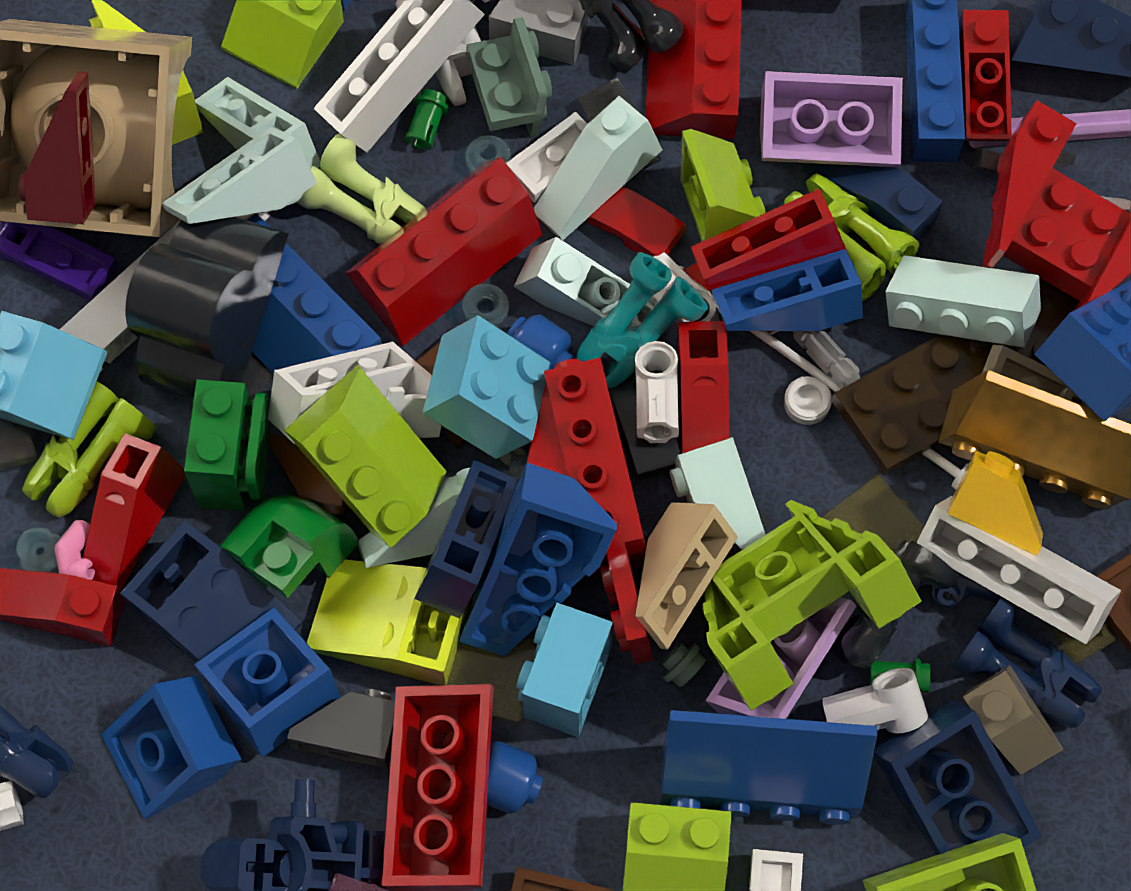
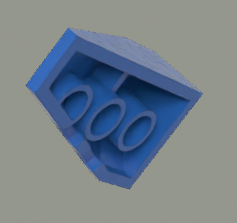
M530 463L526 464L462 628L459 642L506 656L539 625L540 617L556 602L561 604L571 594V588L583 576L587 575L589 577L600 567L617 531V523L574 478Z

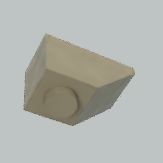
M1011 665L970 688L963 696L969 707L975 710L990 740L1020 775L1063 750L1062 745Z

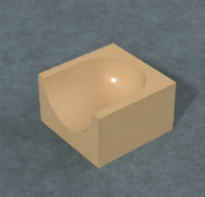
M17 19L0 21V221L160 237L178 223L181 219L165 211L162 202L175 194L172 179L173 121L182 71L187 59L191 56L192 37ZM78 72H88L96 205L84 225L27 220L26 202H21L19 198L20 177L23 173H26L66 89Z

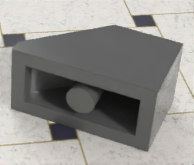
M364 689L363 694L349 692L290 728L287 737L290 747L298 751L387 769L392 751L395 701H391L392 696L390 694L375 689Z

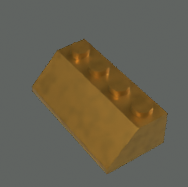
M990 370L953 390L939 443L952 447V453L956 456L971 460L975 451L985 455L989 451L999 453L1010 459L1014 463L1013 468L1019 470L1022 476L1027 475L1040 480L1039 486L1057 493H1066L1067 491L1083 496V503L1099 509H1109L1111 506L1131 498V424L1113 417L1104 421L1092 409Z

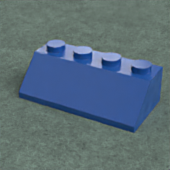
M254 213L247 219L248 221L270 227L257 213ZM286 243L252 354L274 376V371L381 345V338Z

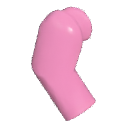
M83 520L74 521L56 543L54 550L59 574L93 579L95 570L88 569L93 563L89 559H81L80 553L86 546L90 528L89 523Z

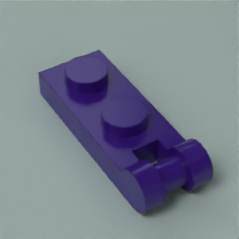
M1 221L0 259L8 260L89 301L94 299L105 288L118 267L116 258L51 226ZM18 234H25L26 236L20 245L13 242Z

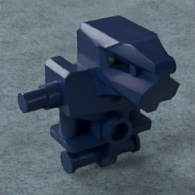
M295 779L294 802H291L290 816L274 817L270 821L267 839L223 838L210 845L201 857L200 878L206 887L212 891H378L379 880H382L383 869H380L381 837H384V831L364 830L363 823L360 821L330 823L328 818H316V803H314L315 780Z

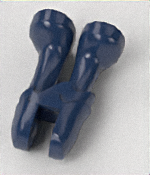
M1001 596L952 666L965 674L983 673L990 677L1011 665L1042 715L1064 727H1078L1084 720L1085 713L1076 703L1060 692L1061 689L1065 687L1082 700L1093 703L1100 696L1102 688L1087 671L1073 662L1063 649L1060 651L1051 641L1048 642L1046 647L1027 634L1016 622L1018 606ZM991 641L1035 667L1034 676L1000 654L994 648Z
M0 705V776L21 786L31 794L45 799L57 787L58 781L63 780L70 773L73 760L69 753L52 740L45 731H42L37 725H33L30 730L25 728Z

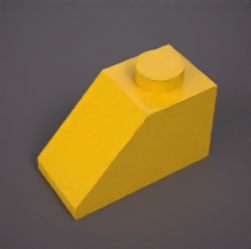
M975 451L951 499L948 514L1037 556L1042 546L1043 532L1021 472L1013 468L1014 463L1010 459L999 453L989 451L985 455Z

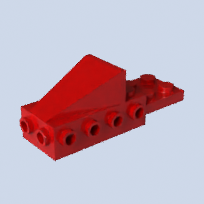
M601 358L583 362L579 359L564 360L557 363L554 369L544 371L546 384L527 463L574 478L617 523V531L600 567L593 574L595 578L602 577L610 606L619 605L618 610L610 612L621 652L630 650L635 664L652 661L654 659L647 630L635 616L638 592L632 569L644 566L646 543Z

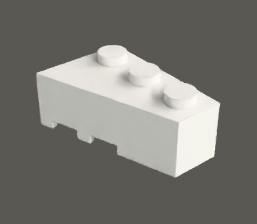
M394 342L274 371L268 420L292 442L293 440L284 430L357 365L361 367L418 438L439 437L441 425L422 413L432 375Z

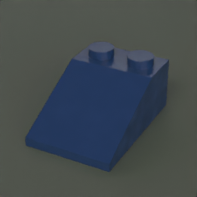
M952 700L929 714L927 721L919 728L899 733L874 749L873 755L891 788L936 855L1001 833L1020 838L1023 848L1042 836L975 710Z

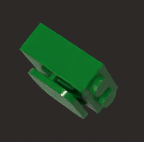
M196 380L184 472L199 508L246 511L248 492L252 500H262L270 450L268 441L270 433H272V423L268 420L270 402L267 393L257 392L254 400H250L245 383Z

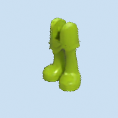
M815 173L806 181L807 188L810 193L820 188L845 244L849 258L861 281L862 302H864L883 283L886 269L891 274H894L903 255L912 257L916 255L919 243L907 232L891 230L867 214L869 212L868 207L860 202L858 198L846 193L829 179ZM793 191L784 200V204L789 203L797 198H800L803 195L797 191ZM851 229L872 247L877 257L865 250L846 233L851 232Z
M96 381L74 440L53 434L50 442L46 443L40 458L29 472L22 491L30 499L36 501L43 496L58 477L61 478L62 481L49 496L46 510L53 516L63 517L69 514L88 495V491L94 487V479L107 459L115 451L125 433L147 441L152 438L158 428L134 406L122 398L118 399L111 390ZM108 416L95 438L80 456L76 451L93 427L103 417Z

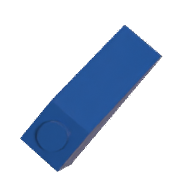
M846 249L712 289L713 299L727 331H821L863 318L862 284Z

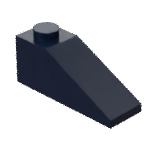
M807 163L803 167V170L810 176L817 173L832 181L846 193L858 198L860 202L868 207L869 212L867 214L891 230L907 232L917 241L935 225L943 203L941 199L910 174L896 167Z
M473 460L414 599L460 619L479 583L518 479Z

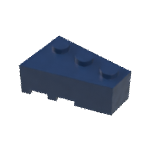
M1036 0L1010 49V60L1131 77V16L1099 0Z

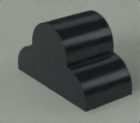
M238 217L191 224L180 220L169 245L157 244L145 253L131 278L125 304L127 326L133 334L140 336L136 367L138 377L143 384L194 401L197 379L243 382L289 233Z

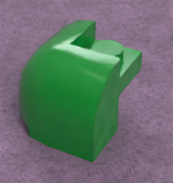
M285 494L266 498L249 511L220 547L265 588L270 586L288 599L313 568L330 578L358 545L359 540L352 528L312 501L295 495Z

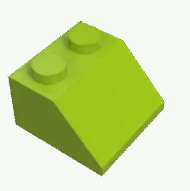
M236 0L221 49L297 89L344 22L341 0Z
M693 129L682 131L680 180L702 242L766 213L761 197H753L751 192L752 174L748 161L746 159H739L734 143Z
M631 802L628 818L623 891H725L731 812Z

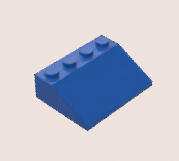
M671 710L663 746L660 803H668L670 806L697 809H700V806L719 807L720 811H730L731 817H747L750 815V810L770 811V818L780 821H796L800 819V814L820 815L819 821L821 823L831 825L848 824L849 819L857 818L863 809L877 739V726Z

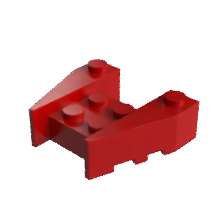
M1036 100L1018 124L999 158L997 169L999 174L998 184L991 208L993 212L990 235L986 240L982 267L993 268L1000 258L1004 256L1079 300L1080 302L1076 307L1078 309L1119 287L1131 277V207L1127 212L1053 168L1077 123Z

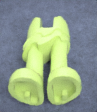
M340 133L335 135L325 148L320 161V170L315 166L310 168L317 184L304 192L302 197L295 202L306 209H325L356 224L367 232L368 239L375 240V243L380 245L402 228L391 220L394 215L408 224L426 209L422 204L405 193L398 183L395 185L387 176L384 183L365 171L356 162L355 142L345 138ZM331 179L371 200L374 203V211L338 189Z

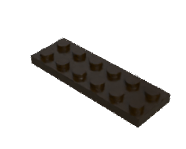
M1040 279L1041 312L1025 348L940 334L836 391L831 401L884 476L922 455L928 449L941 444L939 443V438L953 390L982 374L992 345H1003L1046 366L1035 353L1068 314L1075 311L1080 301L1045 280Z

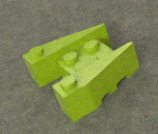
M790 500L785 503L792 516L790 520L721 563L704 591L706 602L703 603V610L709 624V632H706L707 642L732 686L751 711L763 703L772 700L780 692L794 684L770 642L788 633L794 626L817 611L830 606L842 595L848 592L879 629L892 620L901 617L906 611L922 602L900 559L877 534L867 530L860 534L851 530L849 524L845 521L835 518L831 522L819 517L813 508Z

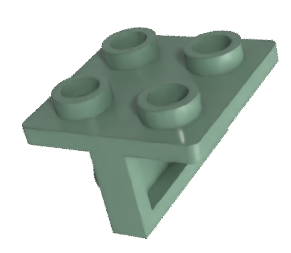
M518 17L513 19L510 36L467 44L465 54L489 130L494 131L526 124L529 136L532 138L539 136L542 120L547 118L546 101L548 97L552 96V85L548 72L546 70L541 71L537 58H539V45L534 31L528 32L524 18Z

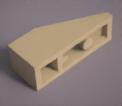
M671 503L648 538L635 616L661 649H668L738 538L714 504Z

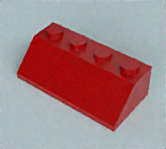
M651 0L657 6L673 12L684 26L682 36L670 49L657 53L653 52L649 47L646 119H648L655 135L682 136V131L693 129L717 138L734 139L739 106L742 0Z
M499 157L481 165L345 272V274L392 336L403 347L542 236V232L528 192L502 157Z
M491 684L396 687L382 877L383 887L391 891H471L482 887L494 686Z

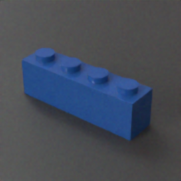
M905 0L912 162H957L965 141L957 0Z

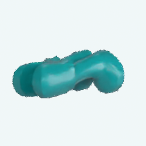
M638 253L631 261L629 271L633 280L628 290L606 318H601L597 321L595 327L591 329L577 352L576 359L582 362L599 358L604 352L615 359L605 372L608 389L617 387L635 371V357L641 346L657 341L663 332L678 318L690 322L696 321L708 309L707 303L685 279L676 277L639 327L628 326L652 296L664 289L672 277L670 269L664 263L645 253Z

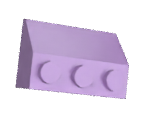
M766 71L761 90L760 142L762 161L900 167L903 78Z
M839 597L830 606L817 611L794 626L788 633L770 642L794 683L772 700L763 703L751 711L724 672L706 699V702L718 714L786 719L854 611L855 603L852 600Z

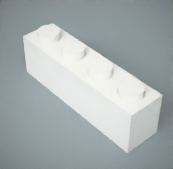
M405 0L314 109L341 135L355 142V145L368 152L485 14L469 0Z
M953 496L935 505L917 541L918 544L936 554L954 570L1084 644H1087L1100 631L1121 592L1120 589L1042 546L1036 556L949 515L948 510Z

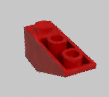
M963 10L958 23L965 141H1009L1012 137L1008 10Z
M723 321L678 322L676 354L678 357L681 454L729 439L727 333Z
M126 433L123 435L101 474L83 558L89 559L93 563L88 568L95 570L92 580L115 585L119 591L122 590L185 477L184 468L162 447Z

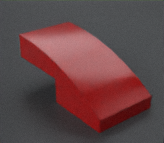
M624 186L585 220V222L596 228L620 237L628 249L636 253H645L652 257L661 255L664 252L668 255L687 230L685 223Z

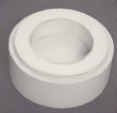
M800 377L794 380L786 390L784 397L785 410L791 419L800 424H816L822 421L830 410L832 402L831 392L828 386L818 378Z

